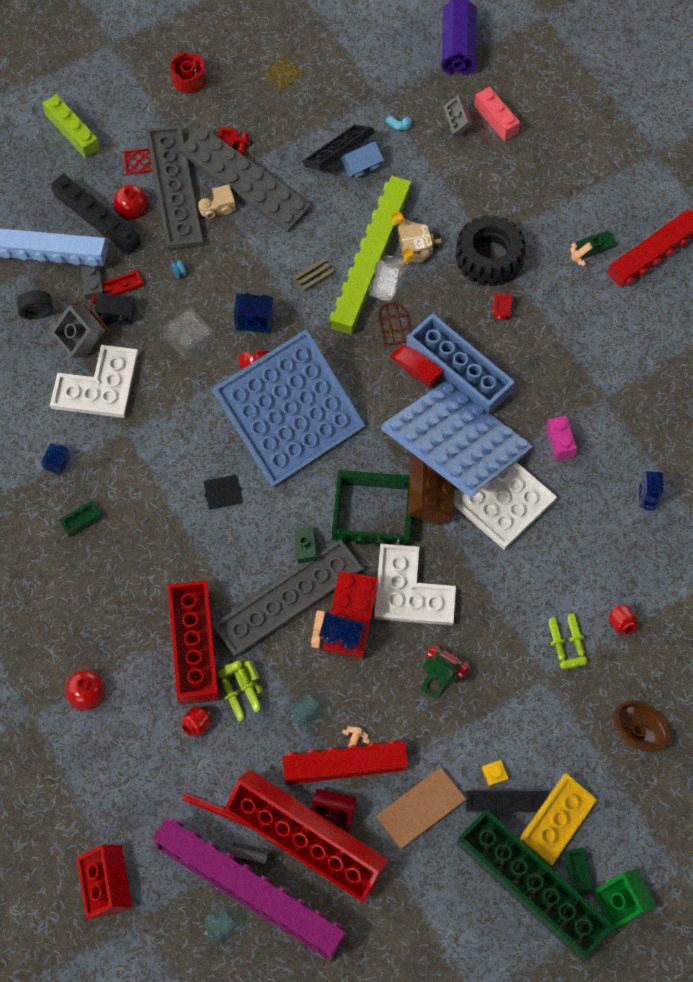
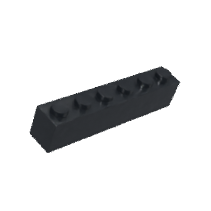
M63 173L51 183L53 195L128 256L141 245L140 235L136 230Z

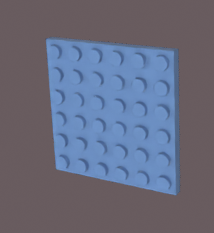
M307 329L211 389L271 487L365 426Z
M446 381L384 422L381 430L470 498L517 463L533 448L525 439L501 423L496 417L487 414L481 406L476 405L466 395Z

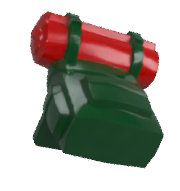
M432 646L428 649L426 658L422 662V667L428 672V675L420 690L438 699L448 683H454L457 678L462 679L468 674L469 664L464 662L463 659H459L444 651L442 647ZM435 678L440 679L438 681L439 689L436 692H431L428 689V683L435 680Z

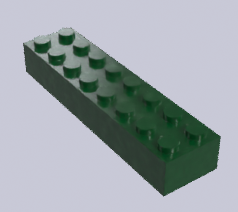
M487 809L458 838L457 845L582 962L614 927Z

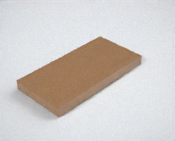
M440 767L375 817L400 850H402L464 803L465 797Z

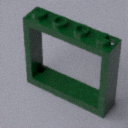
M338 470L332 540L337 542L341 539L343 543L352 541L358 545L374 543L378 547H380V544L409 546L411 516L408 515L410 476ZM343 484L408 490L404 535L339 530Z

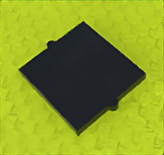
M236 475L203 481L206 492L204 496L207 497L209 510L242 504L240 496L241 487L238 486Z

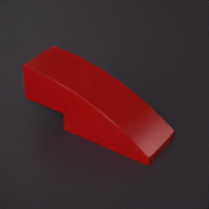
M402 345L390 355L415 380L419 379L429 389L443 377V370L408 346Z

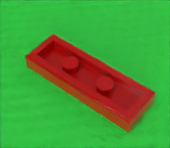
M138 270L101 283L103 294L121 295L145 286ZM97 297L91 298L93 304H96Z

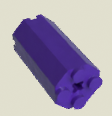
M451 0L443 5L441 70L449 75H454V72H462V75H468L474 72L476 68L477 6L469 0Z

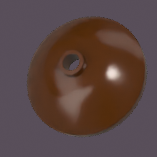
M626 701L621 703L615 710L613 716L614 725L623 740L632 747L645 752H658L663 750L670 742L671 731L667 721L656 709L648 704L639 701Z

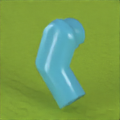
M390 115L385 121L397 131L408 130L412 124V120L409 117L403 118V121H398Z

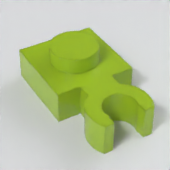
M249 660L242 664L241 669L245 670L250 683L252 681L255 683L252 688L256 689L258 694H262V687L256 683V680L260 679L252 660ZM237 670L234 672V675L240 685V688H242L243 685L239 678L240 676L238 675Z

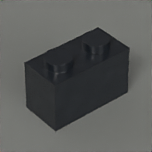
M98 293L95 312L105 324L109 322H117L119 325L132 324L136 306L134 296Z

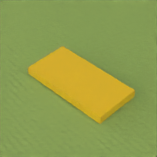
M567 773L563 774L519 839L546 864L552 866L597 799Z

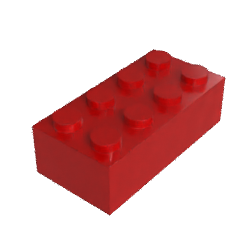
M339 571L323 646L324 652L363 659L379 584L378 578Z

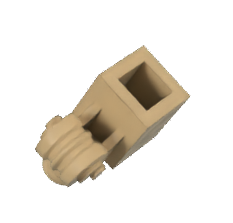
M229 184L212 189L213 201L210 202L209 199L204 198L198 203L199 213L206 219H212L217 214L228 215L232 211H236L235 201Z

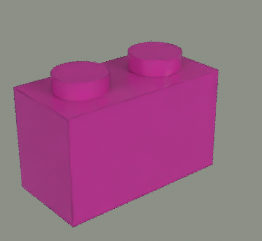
M567 416L548 419L546 431L556 462L574 458L577 448Z

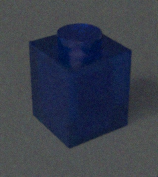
M51 443L41 461L43 469L61 476L70 459L69 450L62 444L55 445Z

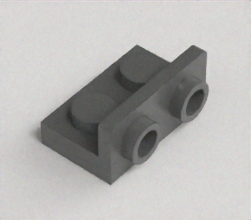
M457 95L444 105L443 108L446 113L445 117L450 124L451 133L454 136L465 138L466 134L464 131L472 125V121L463 96Z

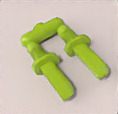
M574 613L568 615V623L572 637L569 639L570 642H574L577 654L580 657L565 660L566 656L562 645L565 643V639H561L555 617L549 619V628L553 638L550 644L555 646L562 669L576 668L586 665L588 659L584 657L585 651L582 640L585 638L584 635H580Z
M237 660L219 670L218 677L222 679L221 682L227 694L225 700H229L236 718L240 722L244 719V714L236 697L239 693L238 691L234 692L229 679L225 677L238 670L237 673L243 685L241 691L246 692L255 713L260 710V704L252 688L255 683L253 681L250 683L245 670L241 669L242 662Z

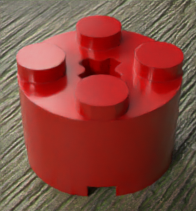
M180 53L172 59L170 67L173 86L177 90L190 94L204 86L206 83L205 65L199 55L192 53V55Z

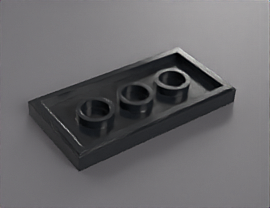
M354 124L305 158L302 163L307 168L322 171L373 135L375 131L372 127Z

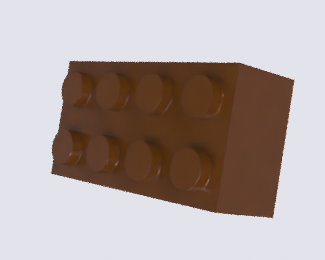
M411 453L408 515L442 525L453 518L455 485Z

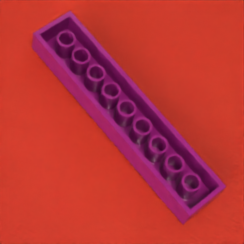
M165 819L152 838L156 849L332 962L345 941L344 928L334 921L331 924L325 920L326 916L318 910L311 911L307 908L308 905L301 899L297 898L294 900L289 897L290 893L280 886L278 889L272 886V881L263 875L258 877L253 873L254 870L246 864L241 866L235 862L236 858L227 852L225 854L218 851L219 847L210 841L206 843L200 839L201 836L193 830L189 832L184 829V825L180 821Z

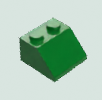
M637 869L623 872L593 891L607 920L614 926L612 930L657 908Z

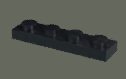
M466 790V812H483L487 809L489 812L537 813L549 796V791Z

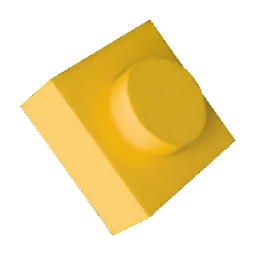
M501 760L481 768L489 787L509 779Z

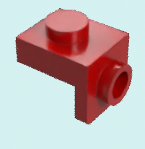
M494 293L492 315L495 316V319L506 320V317H510L513 295Z

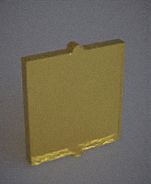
M286 57L263 72L270 80V83H274L280 90H283L304 75L296 67V64H293Z

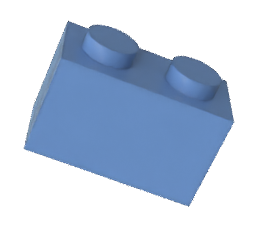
M375 141L340 158L348 176L354 175L355 178L365 174L364 170L368 168L372 171L380 167L379 163L384 161Z

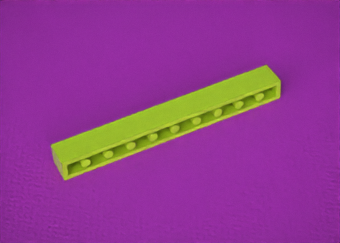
M391 176L389 182H385L383 196L380 195L378 199V209H374L371 218L373 221L367 225L365 232L367 235L360 242L359 248L361 250L355 254L353 261L355 264L348 271V281L343 283L341 289L343 293L341 297L338 296L335 303L336 310L330 314L329 322H331V329L350 335L353 334L397 226L392 224L391 221L394 218L391 215L395 211L402 213L411 191V181Z

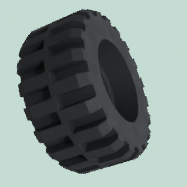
M485 215L480 219L477 217L472 219V223H466L459 232L456 246L457 266L459 269L462 268L461 273L465 277L469 275L470 281L474 282L477 280L479 285H484V283H489V286H494V283L502 285L505 283V280L511 281L514 275L517 276L520 272L526 250L525 237L522 235L520 228H516L515 223L512 221L508 222V219L504 217L502 219L497 218V215H492V217ZM484 242H494L501 245L507 253L499 258L491 259L481 256L474 248Z

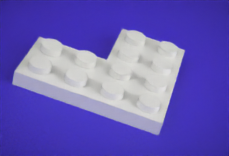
M101 345L94 377L57 373L50 408L125 418L138 349Z
M380 544L379 584L376 594L374 619L453 626L456 586L417 583L419 547Z

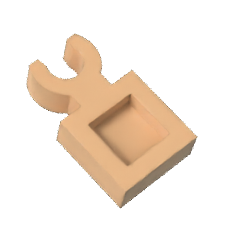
M317 610L311 640L312 648L319 649L322 631L327 630L328 619H325L324 611Z

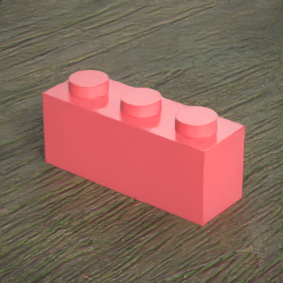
M490 87L475 94L474 107L504 142L519 134L520 121Z

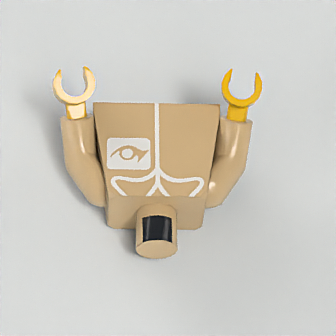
M395 211L391 215L394 218L391 221L392 224L399 225L397 235L402 249L401 256H404V262L423 263L432 254L433 244L441 243L440 233L430 234L427 225L409 221L403 218L402 213L399 211Z

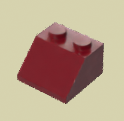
M316 788L311 809L349 834L357 797Z

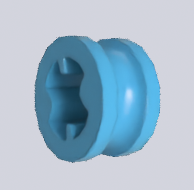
M180 260L176 264L171 263V268L177 278H180V275H186Z

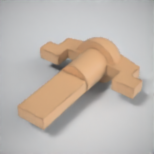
M590 242L578 251H576V243H572V248H570L572 259L579 265L585 266V260L581 259L584 254L592 249Z
M347 727L346 730L343 729L342 734L347 736L349 732L353 733L348 746L357 745L360 737L364 738L362 741L368 744L370 741L367 739L368 734L360 727Z

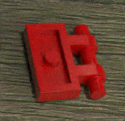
M220 127L217 137L232 148L234 144H238V150H235L245 157L244 151L249 144V134L244 132L241 137L237 136L236 129Z

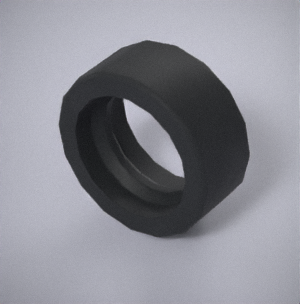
M32 290L21 294L17 298L18 314L28 320L50 316L53 312L51 295L41 290Z

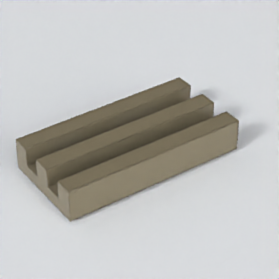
M322 259L294 276V280L305 292L333 275L334 271ZM327 270V272H325L324 274H322V275H320L319 277L315 278L314 280H312L311 282L307 283L306 285H303L304 283L308 282L309 280L313 279V278L316 277L317 275H319V274H321L322 272H324V271Z

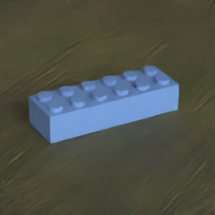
M433 313L407 336L406 346L421 353L443 370L442 378L466 395L476 405L481 406L487 414H491L513 393L515 381Z

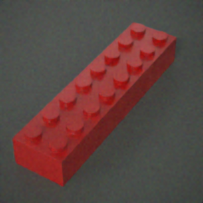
M250 769L238 779L224 808L226 813L362 903L374 890L389 861Z

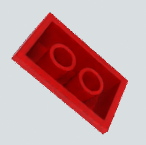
M102 844L77 857L86 919L119 913L132 907L122 845Z

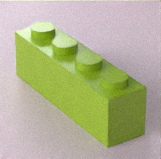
M57 94L42 103L45 115L85 159L100 150L97 137Z

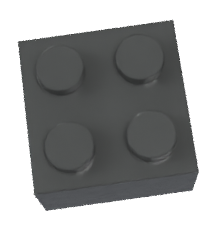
M69 305L50 333L71 357L85 358L105 329L84 305Z

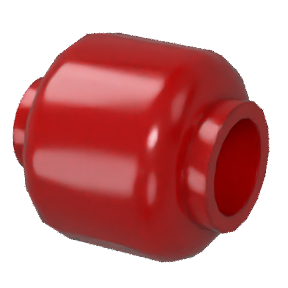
M618 605L611 610L609 622L617 633L628 635L636 630L638 618L629 606Z
M193 707L182 718L183 731L188 736L200 737L212 725L210 712L206 708Z

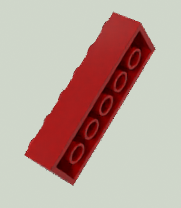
M207 580L167 584L178 704L219 701Z

